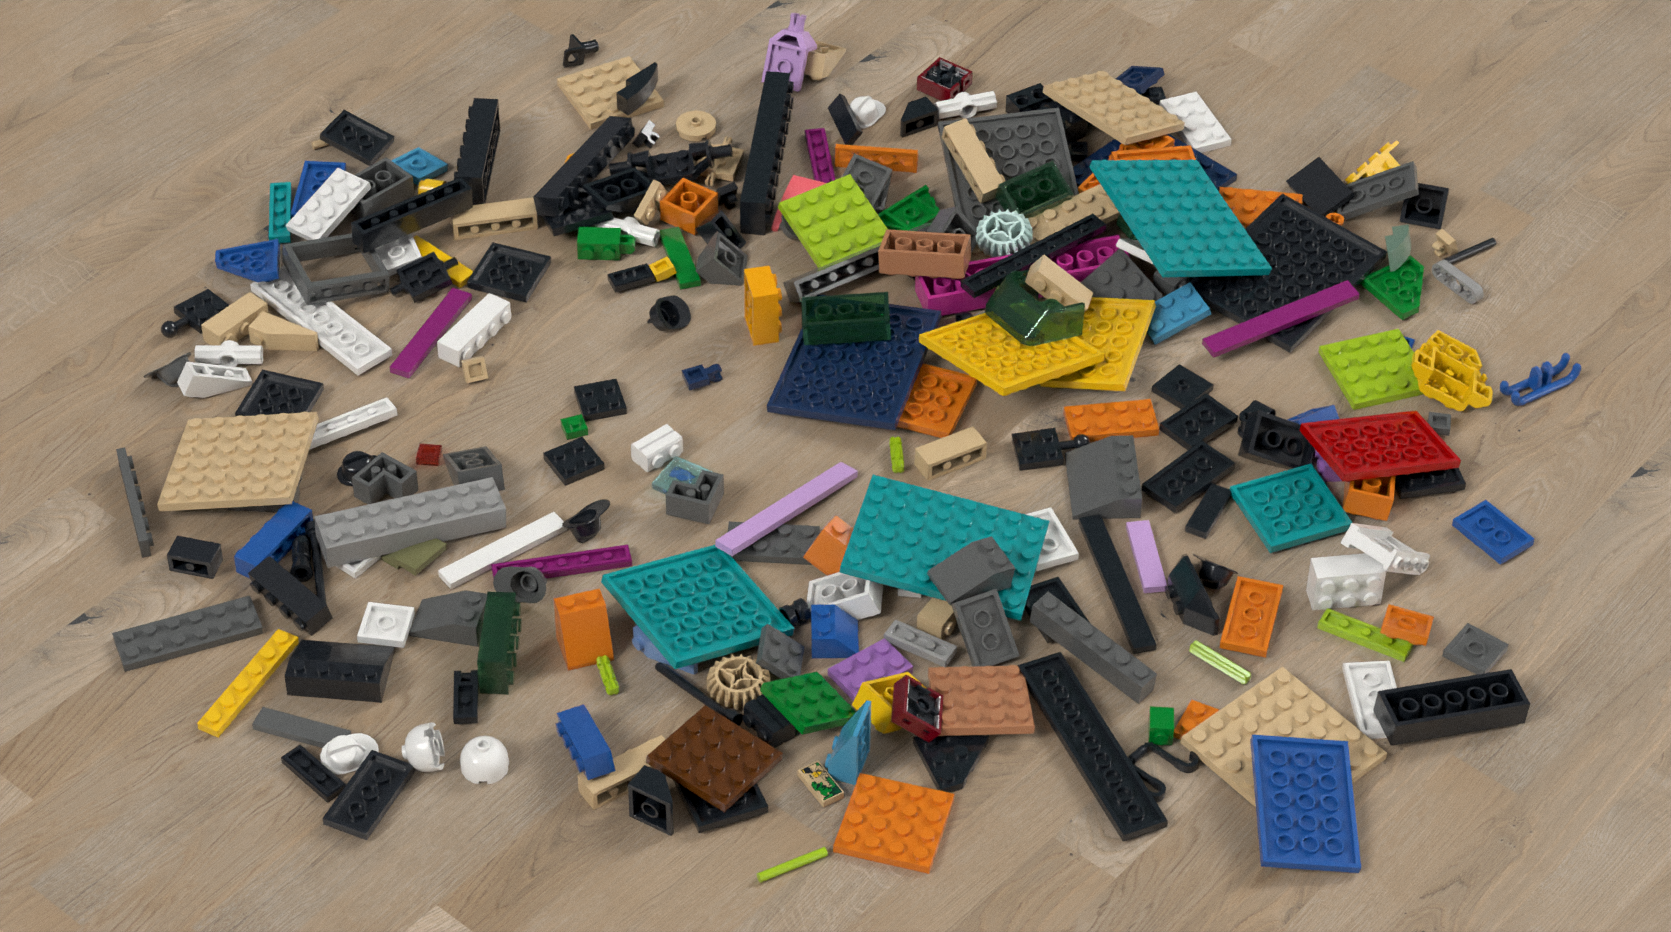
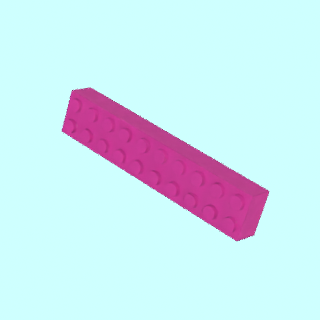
M1115 235L1088 240L1050 260L1081 282L1119 249L1116 244L1120 237ZM1010 255L969 262L965 277L960 279L948 277L930 278L929 276L915 277V292L922 308L941 311V316L1044 296L1025 282L1029 271L976 298H973L961 288V280Z

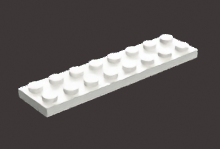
M284 265L279 268V279L271 282L263 281L250 284L253 293L287 320L317 332L319 345L355 374L360 375L392 356V349L333 302L306 305Z

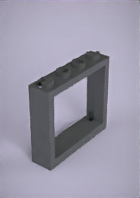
M352 234L283 244L282 262L306 305L389 292L390 274L375 249L364 254L362 253L372 270L370 273L315 282L310 281L300 262L357 252L362 253L358 247L355 248V244L352 242Z

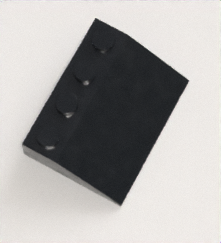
M301 639L289 658L285 672L287 695L382 703L395 647Z

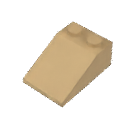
M814 40L817 44V49L808 52L804 74L810 75L809 78L813 80H821L829 76L845 54L846 48Z

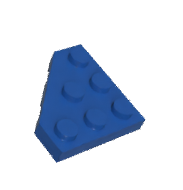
M278 239L216 250L215 263L218 269L255 282H271L279 279L280 243Z

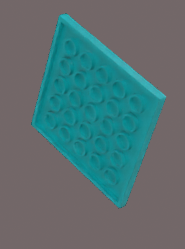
M715 545L602 575L601 583L674 669L758 646L761 630L767 624L788 637L794 633L795 628L737 562L729 554L715 547Z

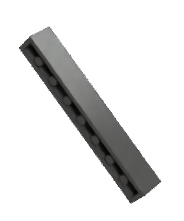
M925 223L908 231L927 232L932 223ZM881 242L783 282L789 301L802 302L878 270V250Z

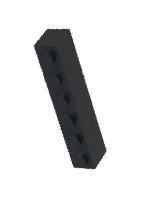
M460 177L351 222L352 242L364 254L473 208L472 188Z

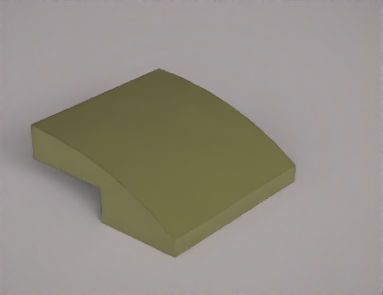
M435 538L382 555L381 560L398 570L402 567L416 576L446 551V543Z

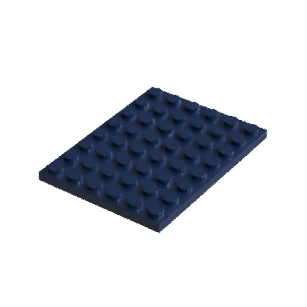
M816 295L768 401L767 412L895 430L928 351L926 346L919 343V334L937 329L941 320V311Z

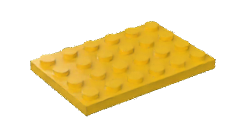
M1092 297L1088 309L1075 320L1065 313L1061 327L1105 353L1104 361L1082 368L1076 372L1062 375L1059 378L1045 381L1040 386L1126 391L1156 308L1155 300Z

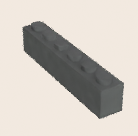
M1047 592L1033 604L1030 622L1136 703L1139 704L1154 690L1157 673L1051 593Z

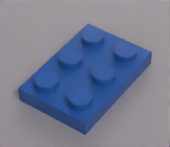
M1487 500L1457 516L1452 522L1453 527L1500 565L1534 544V538Z

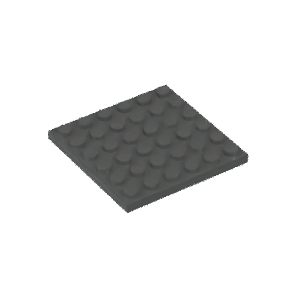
M1059 108L966 118L969 124L974 126L979 141H983L989 158H993L996 170L999 174L1003 175L1006 181L1003 195L982 204L979 202L942 139L944 127L962 119L938 122L937 127L954 205L975 227H978L979 221L983 220L984 215L990 216L991 211L998 213L999 209L1002 212H1006L1009 209L1012 213L1016 210L1018 215L1023 214L1027 218L1079 194Z

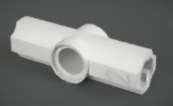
M994 91L975 95L961 92L954 99L936 102L934 106L938 109V120L959 115L962 118H971L976 112L997 108V101Z
M625 217L624 220L614 218L613 220L595 225V227L621 228V235H633L637 243L656 247L660 237V230L640 225L633 217Z
M231 340L224 341L221 345H196L195 362L236 367L237 364H263V346L239 345Z

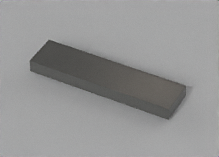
M262 707L252 723L253 730L323 748L337 736L351 734V730Z

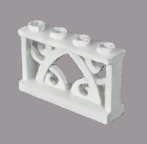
M1351 523L1341 541V544L1344 546L1359 549L1384 565L1383 570L1386 572L1420 575L1429 565L1430 555L1428 553L1416 552L1392 537L1394 532L1386 527Z

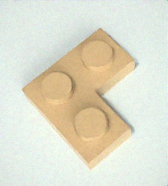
M656 180L652 181L634 214L638 222L645 226L654 218L655 213L660 214V200L668 193L664 186Z

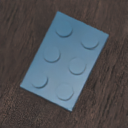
M1188 283L1155 301L1156 308L1148 327L1147 335L1156 345L1211 315L1210 308L1192 284Z

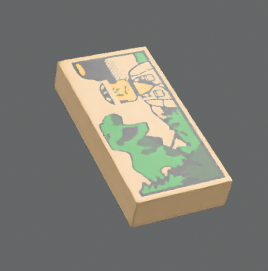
M819 761L797 770L799 779L823 808L844 798V791Z

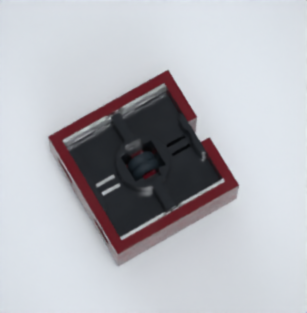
M939 57L917 77V90L941 101L954 99L959 92H964L972 85L973 71Z
M905 675L894 683L891 722L930 742L941 734L944 696L929 687H922V683Z

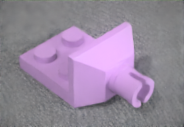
M791 13L788 28L781 30L769 39L761 82L765 80L766 71L790 73V81H794L793 91L799 92L802 87L808 52L817 49V44L809 32L804 31L807 16Z

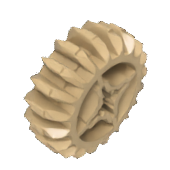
M742 653L739 657H734L733 654L728 659L722 657L721 662L715 661L714 667H710L708 677L706 678L708 694L719 704L725 705L726 709L731 707L736 710L738 708L744 709L745 703L753 699L756 700L758 696L762 695L760 692L762 683L771 681L769 670L756 664L757 659L753 660L751 655L747 658L743 657Z

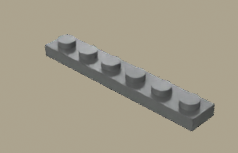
M125 447L116 449L119 467L142 558L151 556L150 546H154L151 532H146L150 530L148 518L142 517V515H146L144 502L138 501L142 499L140 487L134 485L138 484L136 471H131V469H134L132 455L127 456Z

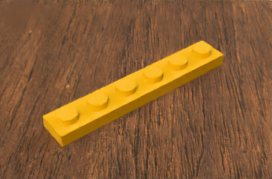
M278 629L197 722L198 729L219 738L299 644L298 637Z

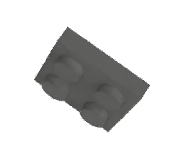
M1467 623L1446 646L1442 656L1476 675L1488 673L1507 652L1509 644Z
M767 624L761 630L756 664L769 670V672L781 679L798 676L801 674L805 647Z

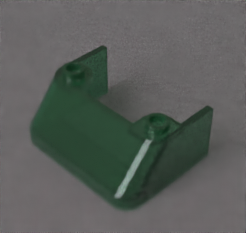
M1029 270L1013 271L1008 274L986 302V315L1024 345L1036 346L1082 335L1085 304L1081 302L1063 306L1056 299H1046L1043 302H1039V293L1025 282Z

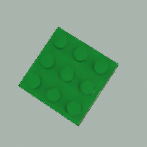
M818 672L762 683L760 692L802 735L843 726L856 713L851 705Z

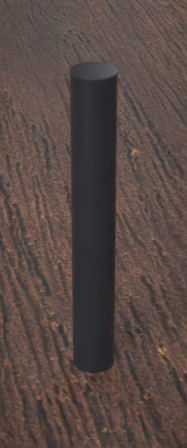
M1490 238L1442 260H1446L1451 264L1495 246L1496 240Z

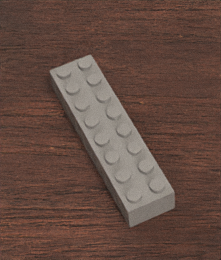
M493 477L314 516L315 532L327 567H333L390 554L435 538L444 542L506 528V507Z

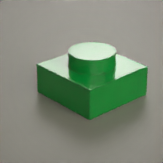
M582 414L560 419L561 427L567 440L588 435V427Z

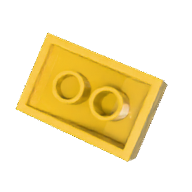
M909 672L862 682L852 703V706L858 711L866 700L871 701V723L875 726L876 730L883 734L902 729V727L891 722L894 683L905 675L917 680Z

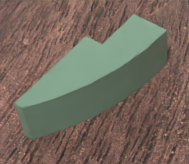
M1409 224L1392 227L1393 235L1385 236L1390 271L1397 270L1410 255L1412 246Z

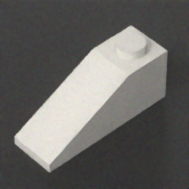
M186 362L177 381L183 395L191 398H206L250 386L253 382L246 368Z

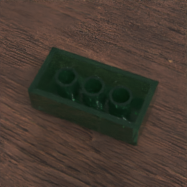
M888 292L802 297L804 345L891 340Z
M487 592L477 658L480 694L509 695L510 685H514L515 671H512V669L517 667V653H515V650H519L520 637L517 634L522 631V618H518L521 614V602H517L516 592Z

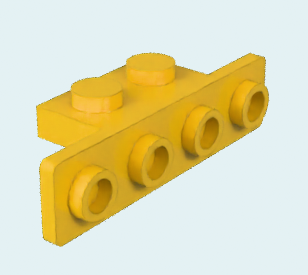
M1397 140L1393 144L1387 142L1379 149L1380 155L1376 152L1368 159L1369 164L1364 162L1356 169L1357 175L1353 172L1345 179L1346 184L1355 182L1361 176L1366 178L1400 166L1389 153L1399 142Z

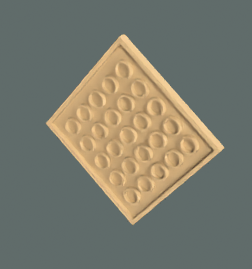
M317 412L188 419L157 503L159 511L292 504L319 420Z
M1283 666L1183 735L1180 742L1189 751L1195 752L1203 763L1255 807L1250 744L1252 734L1348 741L1352 783L1379 765L1387 757V752Z

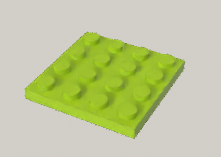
M851 174L778 204V209L818 268L882 242L884 234L888 230Z
M1399 329L1319 346L1318 353L1353 410L1424 395L1420 392L1418 378L1415 377L1411 366L1414 352Z

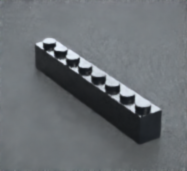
M609 116L533 196L537 215L554 217L562 215L584 191L583 185L592 182L635 136V128L631 118Z

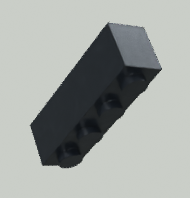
M270 556L248 572L252 581L250 583L251 588L257 594L262 593L272 607L276 605L286 619L291 618L300 631L305 630L312 636L333 619L327 604Z

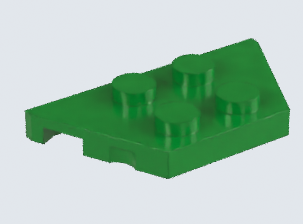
M924 185L879 213L878 216L888 230L908 231L925 223H932L940 209L935 205L934 197L930 196L928 186Z

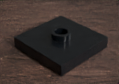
M1179 364L1152 385L1151 392L1182 409L1205 393L1209 394L1213 390L1214 384Z

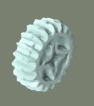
M999 209L998 213L991 211L990 216L984 215L983 220H980L978 227H976L978 247L980 251L984 252L985 256L990 255L991 258L1014 254L1030 246L1033 240V230L1028 218H1025L1023 214L1018 215L1016 210L1012 213L1009 209L1006 212H1002Z

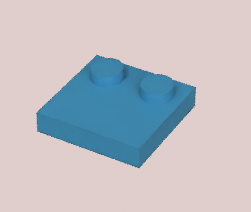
M419 147L391 160L412 175L413 183L419 185L421 180L432 179L448 170L447 163Z

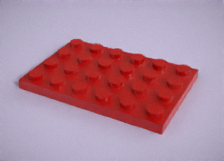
M1416 410L1301 423L1300 432L1342 482L1459 468L1461 463L1460 458Z

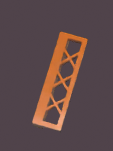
M836 144L835 167L847 168L855 153L891 168L892 171L917 173L918 150Z

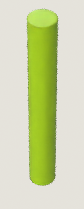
M822 847L757 873L758 881L760 883L824 858L828 856L827 849Z

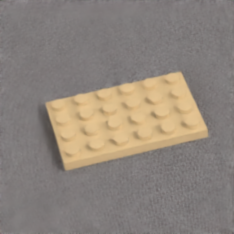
M1098 71L1089 75L1085 74L1081 77L1069 78L1065 81L1053 82L1052 84L1044 85L1043 88L1045 95L1124 145L1184 130L1185 122L1178 119L1176 115L1170 114L1162 106L1154 104L1149 98L1141 96L1136 90L1125 86L1120 80L1112 78L1105 71Z

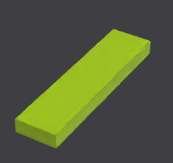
M1329 608L1326 609L1317 625V629L1405 662L1413 648V644L1409 641L1389 638L1385 634L1380 633L1381 628Z

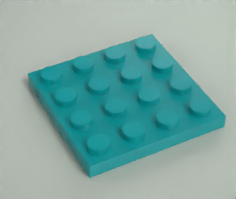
M1312 464L1230 486L1231 496L1270 553L1348 531L1352 523Z

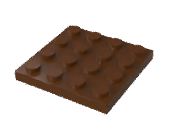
M705 705L648 754L646 763L725 812L782 760L783 753Z

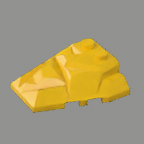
M1437 330L1426 343L1422 344L1420 349L1414 352L1411 366L1415 377L1418 378L1420 392L1426 397L1434 398L1442 402L1445 407L1457 411H1464L1468 404L1474 408L1486 407L1491 404L1493 391L1490 386L1485 385L1488 379L1486 374L1483 373L1481 375L1480 373L1482 363L1476 349Z

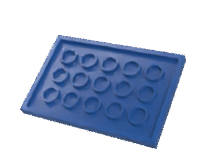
M1252 734L1250 744L1261 867L1359 873L1361 861L1348 741Z

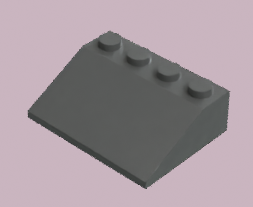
M1133 435L1109 436L1065 453L1072 520L1101 514L1102 519L1141 518L1142 493Z

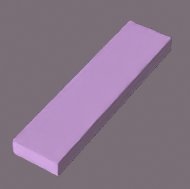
M1149 520L1126 522V530L1143 592H1165L1167 583Z

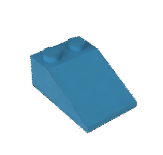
M866 700L842 727L839 737L835 736L833 752L827 755L825 768H828V773L836 781L856 785L858 776L862 772L870 752L871 701Z

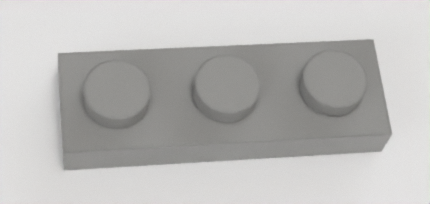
M895 620L884 633V638L890 644L943 667H946L957 653V646L898 620Z

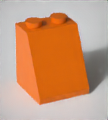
M600 588L554 598L556 638L568 671L596 665V659L599 656L606 655L610 661H613L614 654L607 609Z

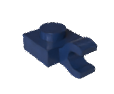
M701 364L682 370V377L689 391L710 385V380L712 382L723 380L720 374L722 369L719 364H713L707 368H704Z

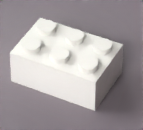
M1366 553L1311 558L1306 591L1312 610L1381 604L1386 571L1383 570L1384 565Z

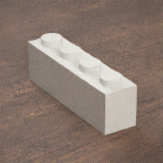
M487 294L437 341L438 357L457 367H461L462 360L470 359L492 336L497 334L498 330L510 321L512 316L510 302L493 294Z

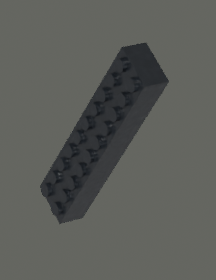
M766 71L740 198L741 234L765 235L767 227L771 226V215L769 214H773L774 201L772 200H776L777 189L774 187L779 185V175L777 174H781V161L784 158V148H786L787 140L785 135H788L789 123L787 122H791V110L789 109L793 110L794 97H791L794 90V81H790V73Z

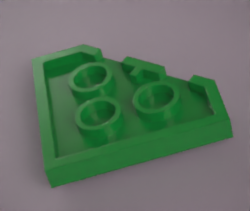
M1410 255L1397 270L1390 271V266L1388 265L1366 276L1361 285L1401 320H1404L1419 312L1424 266Z

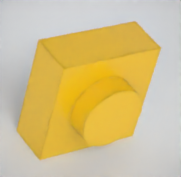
M668 257L649 265L657 282L668 279L677 273Z

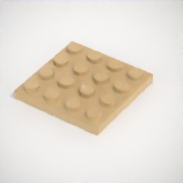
M630 56L557 78V85L590 130L599 128L609 116L631 118L664 107V100L654 89L646 102L630 115H626L617 109L616 92L626 87V79L641 71Z

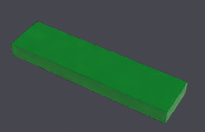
M674 227L660 230L659 238L667 257L675 267L677 273L674 275L680 290L701 286L700 277L696 272V267L680 228Z

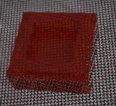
M420 443L416 456V465L439 466L442 445Z

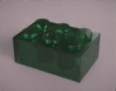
M1054 161L998 184L996 198L1005 212L1007 209L1011 213L1016 210L1018 215L1023 214L1025 218L1041 214L1047 209L1062 204L1064 201L1071 200L1073 197V192Z

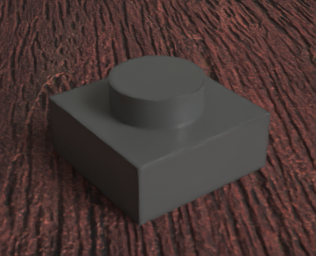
M1429 412L1428 424L1438 435L1449 436L1451 414Z

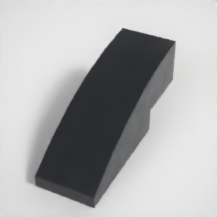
M654 62L626 79V87L616 92L617 109L626 115H630L646 102L658 82L657 63Z

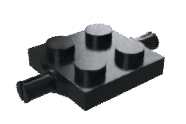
M435 252L415 260L396 270L401 283L389 288L391 294L394 296L405 291L411 296L414 303L453 284L448 275V269L459 265L458 261L453 257L443 262L436 256Z

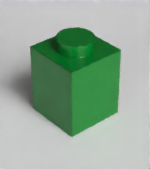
M1150 706L1148 742H1153L1156 745H1172L1174 708Z

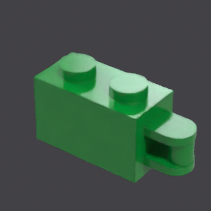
M579 227L577 238L578 259L620 260L621 254H632L635 251L636 238L633 235H621V228Z

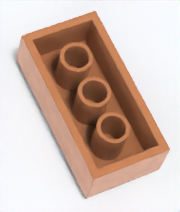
M886 230L878 250L879 273L908 275L910 277L964 278L971 259V235Z

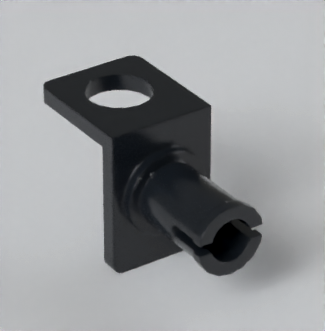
M571 34L569 47L564 51L563 67L567 68L584 64L586 53L598 52L599 44L596 39L580 42L574 34ZM571 54L575 58L574 61H568V58Z

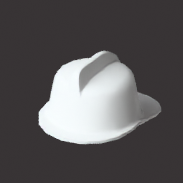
M870 96L857 97L850 104L861 129L871 127L886 112L884 104L873 100Z
M362 733L340 735L333 738L322 748L320 755L321 763L336 775L357 771L371 750L379 752L378 745L373 738Z

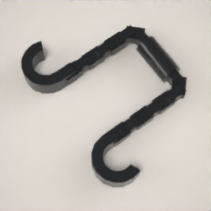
M1144 742V745L1139 746L1128 758L1139 776L1159 791L1156 793L1150 791L1156 802H1161L1165 798V784L1134 764L1148 750H1151L1170 762L1181 772L1193 773L1198 768L1199 757L1195 752L1191 751L1189 756L1191 763H1185L1153 742Z

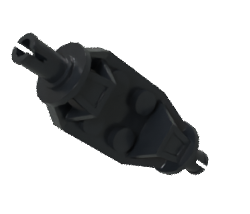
M708 139L701 143H690L689 150H680L666 154L661 153L651 156L649 150L634 154L628 152L627 161L609 163L610 175L634 167L647 168V173L639 172L651 182L656 180L663 186L677 184L682 178L694 181L708 167L714 168L715 159L733 157L731 144L713 147ZM707 156V158H705L704 160H702L701 162H699V163L696 165V161H698V160H700V159H702V158H704V157Z

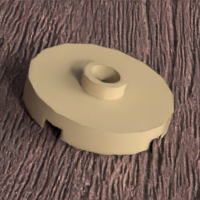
M688 111L677 118L676 131L681 138L698 142L702 141V138L707 137L708 139L715 134L716 121L707 112Z

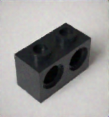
M1039 83L1006 95L1005 111L1008 114L1034 111L1052 102L1053 99L1043 93L1044 86Z

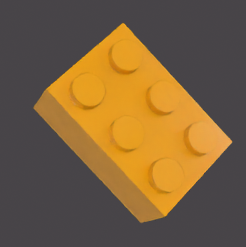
M769 265L744 269V318L753 346L779 342V333H782V325L779 317H782V309L779 301H782L781 289L776 287L777 277L776 274H772Z

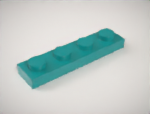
M291 182L270 183L269 240L278 239L279 243L291 242V232L286 228V224L291 220Z

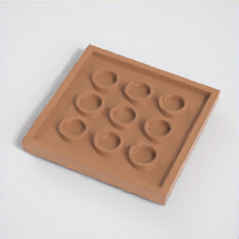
M1018 666L928 668L930 688L944 696L941 734L938 736L1034 734L1035 725L1026 680Z

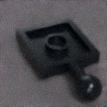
M207 289L174 306V313L181 319L175 322H164L161 326V333L167 338H172L177 335L179 329L189 324L202 334L201 324L224 310L229 304Z
M1056 428L1011 434L1019 471L1064 465L1061 450L1077 449L1090 444L1089 437L1084 434L1075 436L1073 440L1059 442Z

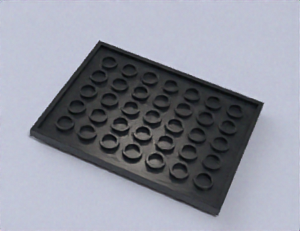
M1281 194L1245 229L1271 266L1272 270L1269 275L1194 277L1189 283L1192 284L1207 306L1240 324L1347 280L1356 288L1386 258L1387 251L1290 197ZM1333 310L1264 338L1291 353Z

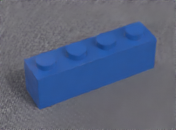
M294 501L292 504H285L279 508L277 513L250 538L249 542L236 552L234 556L236 572L250 578L248 572L268 556L278 563L292 549L293 540L299 535L305 536V525L313 521L312 510Z
M585 705L558 712L559 722L555 723L559 737H562L564 746L569 750L571 759L575 760L579 773L583 772L587 780L616 771L611 750Z

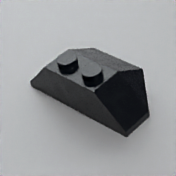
M1183 554L1168 576V585L1165 586L1166 596L1168 599H1171L1176 615H1179L1184 625L1213 636L1218 635L1220 618L1188 555Z

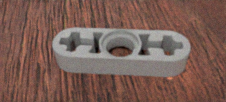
M1441 260L1432 266L1434 277L1468 303L1474 304L1483 298L1484 293L1481 286L1448 261Z

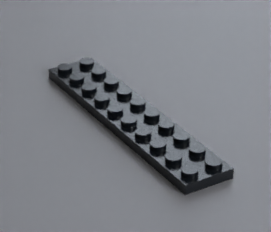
M1058 652L1018 665L1020 672L1025 677L1028 690L1121 840L1124 842L1166 828L1168 825L1167 818L1062 653Z

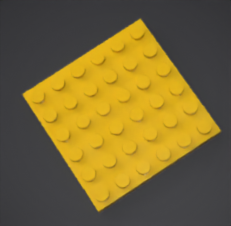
M1020 301L919 334V343L1002 396H1008L1019 390H1025L1028 387L1042 384L1045 381L1059 378L1062 375L1076 372L1088 366H1093L1104 361L1105 354Z

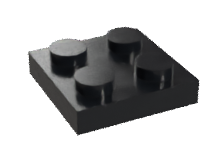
M617 379L574 386V394L585 422L627 414V407Z
M583 437L543 453L545 462L565 486L605 470L604 462Z

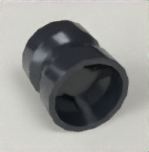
M802 598L793 601L792 605H784L779 608V611L793 627L799 621L805 622L811 618L810 609Z

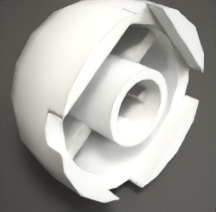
M432 722L414 727L408 733L405 745L402 746L404 759H408L409 763L421 772L439 771L444 767V763L439 764L440 756H445L442 736L439 730L433 729L436 724Z
M478 736L471 739L461 752V771L467 780L475 784H479V781H487V784H493L501 780L508 772L509 758L506 747L498 739L491 736Z

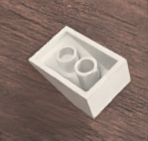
M838 572L809 581L807 605L810 612L811 605L835 604L855 619L860 620L881 613L883 584Z

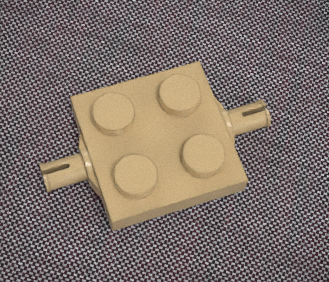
M726 136L722 144L711 145L713 147L731 144L733 140L731 137L728 138V136ZM732 147L733 157L715 159L714 168L708 167L699 176L707 177L705 180L707 186L709 184L713 186L715 179L733 181L744 158V150ZM707 156L704 157V158H702V159H700V160H698V161H696V165H697L699 162H701L702 160H704L705 158H707Z

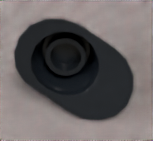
M671 295L656 300V303L649 311L650 319L647 323H653L659 331L675 330L689 324L691 313L688 305L682 298Z
M353 451L347 454L338 469V480L341 484L353 486L352 477L377 456L363 451Z
M601 499L587 505L573 517L565 520L562 526L570 529L578 543L588 541L601 530L600 515L609 508L610 501Z
M1193 554L1201 560L1199 578L1207 588L1219 590L1229 583L1233 574H1238V572Z

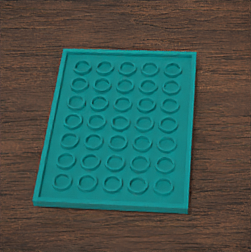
M1092 160L1089 166L1163 278L1270 274L1271 266L1197 160Z
M873 474L839 573L946 601L927 575L928 570L971 542L992 536L1015 567L1011 587L997 591L1006 617L1021 621L1050 521Z

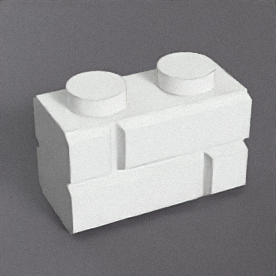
M668 424L631 444L632 460L646 472L654 468H660L666 461L671 458H677L683 452L682 436Z

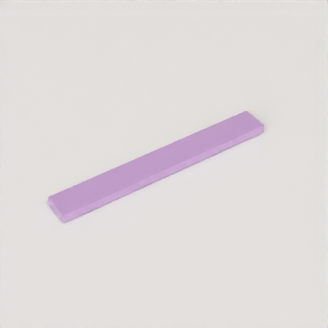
M842 462L836 464L716 539L715 547L734 556L857 478L858 471Z

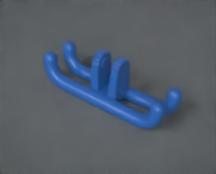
M1564 353L1557 365L1553 367L1549 361L1542 363L1541 368L1535 366L1531 368L1529 378L1509 386L1507 381H1502L1500 383V392L1506 396L1511 395V402L1514 405L1522 406L1572 383L1579 376L1581 365L1575 363L1567 376L1551 383L1552 377L1562 372L1569 363L1570 355ZM1528 387H1530L1533 390L1532 392L1520 397V391Z

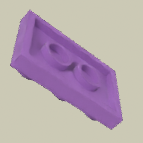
M885 638L828 668V676L853 701L862 682L904 672L913 673V665Z

